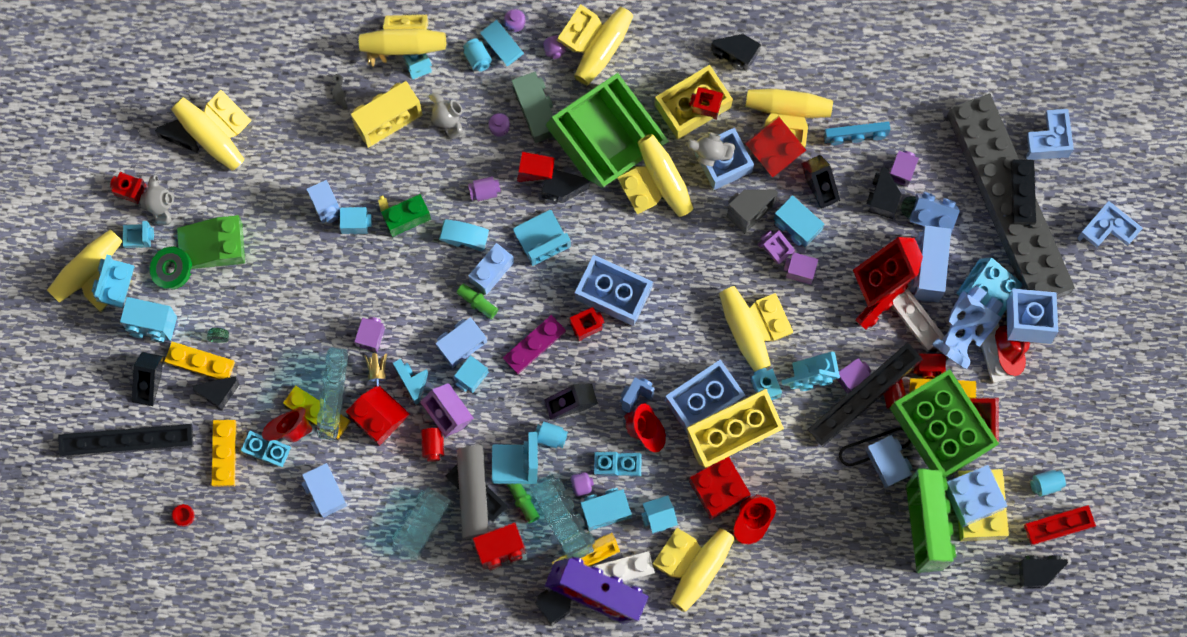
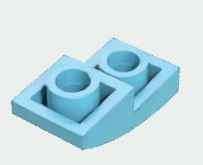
M497 20L480 32L507 67L524 54Z
M445 219L439 240L457 247L464 245L482 252L485 249L489 230L469 223Z
M249 431L240 452L283 468L291 447L276 440L266 441L262 435Z
M595 452L594 474L604 476H641L642 454Z

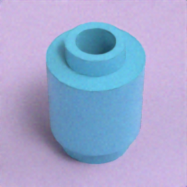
M478 39L466 42L463 46L464 54L472 69L480 72L488 69L492 59L483 43L479 42Z
M543 421L542 425H537L535 432H537L538 443L557 449L558 447H564L568 431L563 430V427Z
M1050 470L1034 475L1030 485L1032 491L1041 497L1061 491L1066 486V481L1061 470Z

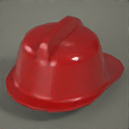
M1000 326L995 333L1000 365L1008 375L1018 376L1025 369V353L1029 350L1030 342L1008 340L1007 326Z
M646 403L640 404L636 410L624 415L626 430L630 437L640 440L649 451L654 453L660 452L664 448L666 443L665 429L650 405Z
M297 407L290 412L275 417L264 427L262 432L263 439L273 441L283 438L288 442H296L312 431V426L305 417V408Z
M756 494L746 498L741 503L740 513L734 525V535L743 544H753L761 540L776 513V505L773 500Z

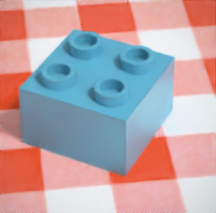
M127 297L120 323L132 337L142 339L143 336L151 337L152 341L164 343V340L171 341L177 315L170 306Z

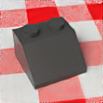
M743 190L740 194L735 193L728 201L730 204L727 207L726 217L746 234L775 205L778 192L776 190Z

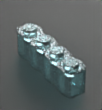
M330 347L326 353L320 408L317 416V436L319 439L335 440L339 433L342 398L348 365L346 349Z
M553 474L537 481V484L529 485L535 502L566 558L574 556L581 559L594 552L592 546L595 544L594 538L590 531H584L583 526H585L581 515L579 513L575 515L572 510L575 508L571 497H565L562 492L565 490V487L560 478L555 479Z

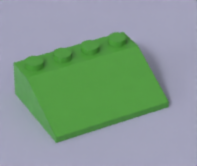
M950 369L897 400L890 407L893 415L929 470L942 471L943 477L951 476L999 445Z

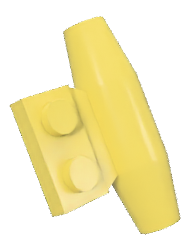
M580 4L558 37L557 41L573 52L584 53L574 75L580 83L589 85L606 67L623 41L633 18L632 13L627 9L619 7L602 25L596 14Z
M427 15L385 16L383 30L359 35L360 52L381 55H420L446 50L445 32L427 30Z
M750 89L747 91L746 107L769 113L770 115L765 121V126L779 115L801 144L806 147L808 125L805 118L831 117L833 100L805 92L782 89Z
M222 90L218 91L205 105L204 112L184 97L171 108L185 130L213 158L231 171L235 170L245 160L230 138L237 136L251 120Z
M653 134L641 138L637 143L645 166H635L617 178L636 213L639 214L657 205L662 197L678 217L690 213L693 210V206L686 185L669 154Z
M111 229L89 243L61 270L47 291L60 303L82 287L85 298L101 312L108 304L97 302L92 292L95 279L99 280L100 271H98L101 258H106V254L112 256L123 241Z
M735 286L721 291L719 296L724 315L741 353L754 372L770 367L771 364L765 341L774 342L793 333L776 293L755 301L749 308Z
M676 528L653 562V567L669 577L681 578L670 602L674 607L682 612H686L705 592L723 565L734 541V537L729 532L719 529L701 548L695 538Z

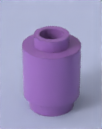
M493 176L473 180V183L468 184L472 201L498 197L497 193L501 192L498 179L494 180Z

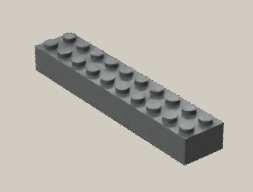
M989 93L950 107L947 117L1014 273L1022 283L1021 289L1057 293V299L1071 294L1075 286L1037 199L1036 224H1013L1012 159L1019 158L991 94Z

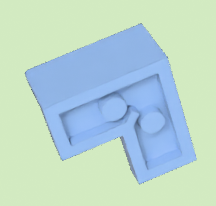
M1068 109L1047 110L1045 115L1048 131L1027 133L1029 152L1026 155V160L1066 158L1071 155L1074 148Z
M1108 201L1077 239L1081 241L1085 238L1098 248L1104 239L1112 233L1128 246L1143 228Z

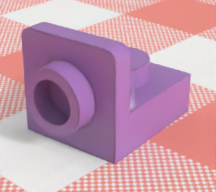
M779 230L767 231L760 237L762 241L757 244L760 248L766 250L776 264L783 262L795 251Z

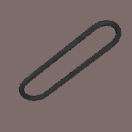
M897 427L848 444L839 451V460L842 464L849 467L869 461L870 458L868 457L854 463H846L842 458V453L847 448L903 430V428ZM908 439V442L906 444L901 446L902 449L910 445V439Z

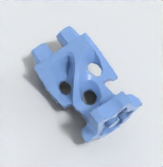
M977 285L968 294L964 291L960 294L948 319L951 323L949 331L942 340L936 339L932 343L943 354L966 369L970 365L967 348L972 339L976 341L975 344L977 346H980L1002 318L998 313L1003 303L992 296L986 306L981 304L980 302L987 292ZM964 311L966 313L965 317L959 320L957 315ZM982 325L984 327L982 333L976 335L977 327ZM964 329L961 337L955 336L958 330Z

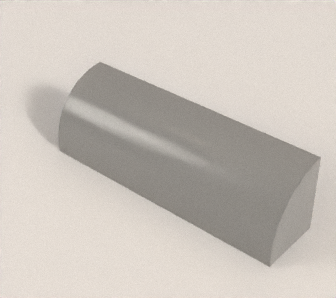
M482 445L468 446L457 450L462 539L475 538L489 532Z

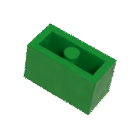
M421 194L381 211L383 220L392 237L431 220L430 212Z

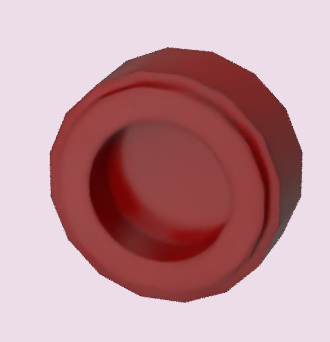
M180 504L172 511V520L180 527H187L194 521L195 513L186 504Z

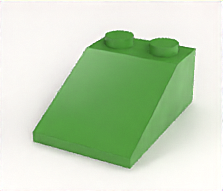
M239 215L217 217L177 228L178 248L184 250L190 256L192 261L191 269L245 264L243 225Z

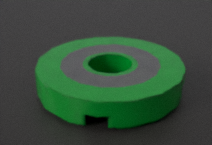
M174 246L165 247L158 251L150 264V275L153 282L164 289L175 290L182 287L191 276L192 261L190 256L184 250ZM174 263L175 270L168 274V266Z

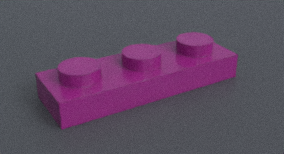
M550 315L507 353L503 360L518 375L566 333V329Z

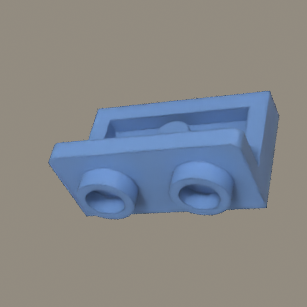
M923 192V194L916 193V203L909 219L910 222L922 226L949 228L952 233L960 212L958 206L955 205L956 202L946 198L943 201L935 199L936 196L928 192Z
M634 378L630 387L626 385L620 396L622 397L620 400L622 402V410L630 413L639 395L652 400L655 389L652 387V383L644 378H640V380Z

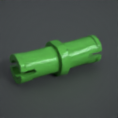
M465 283L457 290L456 293L470 303L471 308L478 309L490 319L497 314L498 308L487 301L483 294H478Z
M507 484L516 501V507L521 509L528 523L530 524L538 520L540 516L531 502L532 497L530 494L527 495L521 484Z

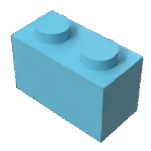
M793 195L774 215L775 225L781 231L786 230L791 235L790 237L793 242L799 246L802 244L806 247L824 227V223Z
M618 488L607 490L605 492L606 495L600 497L591 495L584 498V502H581V508L589 531L631 518L632 514L624 489L618 491Z

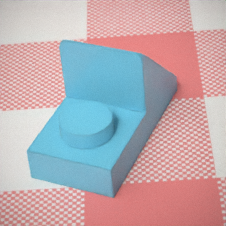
M426 53L402 55L412 79L432 72L430 67L432 65Z
M399 359L393 365L416 405L420 402L428 371L426 369L411 377L414 373L409 364H403L402 360Z

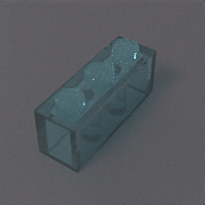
M429 487L425 491L421 490L415 500L417 505L414 510L410 509L404 517L406 523L402 529L398 528L392 537L394 541L392 543L393 546L416 561L452 504L450 499Z

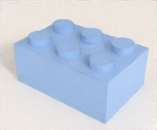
M925 225L923 231L919 232L918 238L915 239L923 256L918 276L913 278L910 284V292L913 293L916 300L939 303L945 293L951 229Z
M593 255L575 291V300L634 326L652 290L653 281Z
M719 360L666 395L665 403L687 433L686 427L745 399L746 395L722 361Z

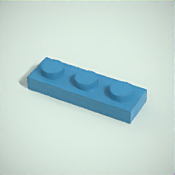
M890 122L825 129L824 142L831 145H840L843 141L852 140L853 143H859L866 138L882 140L889 135L891 130Z

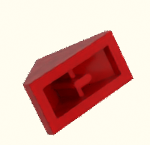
M522 152L517 181L527 182L552 179L555 158Z

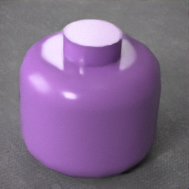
M518 9L509 10L504 17L506 28L512 32L522 30L525 26L523 12Z
M551 36L544 40L543 45L547 57L559 59L565 54L566 47L557 41L559 36Z
M502 113L494 114L489 120L490 132L495 136L506 135L510 130L508 117Z
M586 472L571 476V484L576 496L591 493V486H594L592 477H589Z

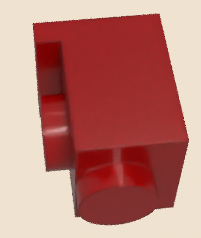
M698 87L697 93H692L689 106H693V113L717 120L723 93ZM705 102V103H708L709 106H705V105H701V104Z
M119 172L118 177L113 176L110 182V188H112L111 191L114 196L135 204L139 203L140 197L147 186L143 179ZM125 182L129 183L128 187L123 188Z
M594 307L569 318V323L579 342L602 331V324L605 323L599 311L596 312ZM591 322L592 326L585 328L584 323Z
M919 354L923 361L913 368V373L922 375L923 379H934L946 371V355Z

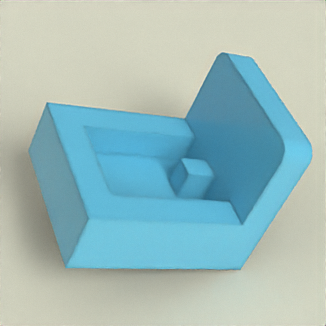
M143 221L142 224L123 225L124 248L151 247V240H154V228L150 226L148 221Z

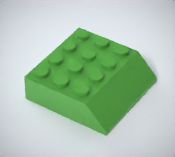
M618 73L552 116L546 124L548 130L583 177L601 188L643 160L637 143L641 138L653 134L662 147L669 142Z
M918 469L906 484L916 573L943 571L953 562V558H956L955 545H951L950 536H953L952 522H948L947 513H950V502L948 499L945 500L944 492L947 491V479L942 476V471Z

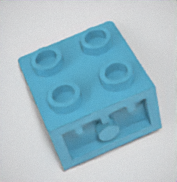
M548 210L513 228L532 266L571 247V240L568 234H564L552 210Z
M106 254L105 259L101 258L98 267L100 278L99 280L95 279L92 287L96 301L123 308L135 266L113 260L112 256Z
M983 258L978 260L956 294L960 296L963 291L968 294L977 285L987 292L981 300V304L986 306L992 296L1003 303L998 313L1002 317L1006 311V301L1012 289H1020L1022 283L993 258Z
M835 352L824 353L792 363L795 377L782 380V385L789 386L790 389L808 391L812 390L813 386L820 384V386L832 384V380L840 378Z
M529 432L528 441H524V445H492V483L537 484V432Z

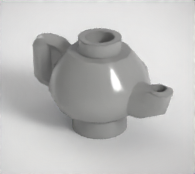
M436 92L429 94L430 100L434 103L431 115L432 123L437 127L446 128V133L450 139H455L462 135L463 128L459 122V117L463 110L459 102L456 100H446Z
M708 132V135L703 136L697 141L688 139V148L699 155L697 162L707 166H714L716 160H730L733 156L735 145L728 142L723 143L720 140V135Z
M153 175L149 178L148 189L140 197V204L144 210H148V212L153 214L159 226L169 225L172 220L168 209L173 204L174 197L165 187L159 185L158 176Z

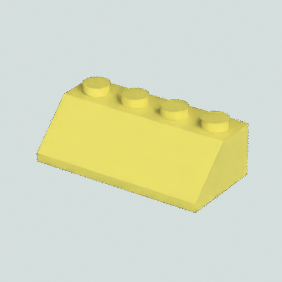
M763 389L686 427L693 453L698 464L704 468L784 429L767 389Z

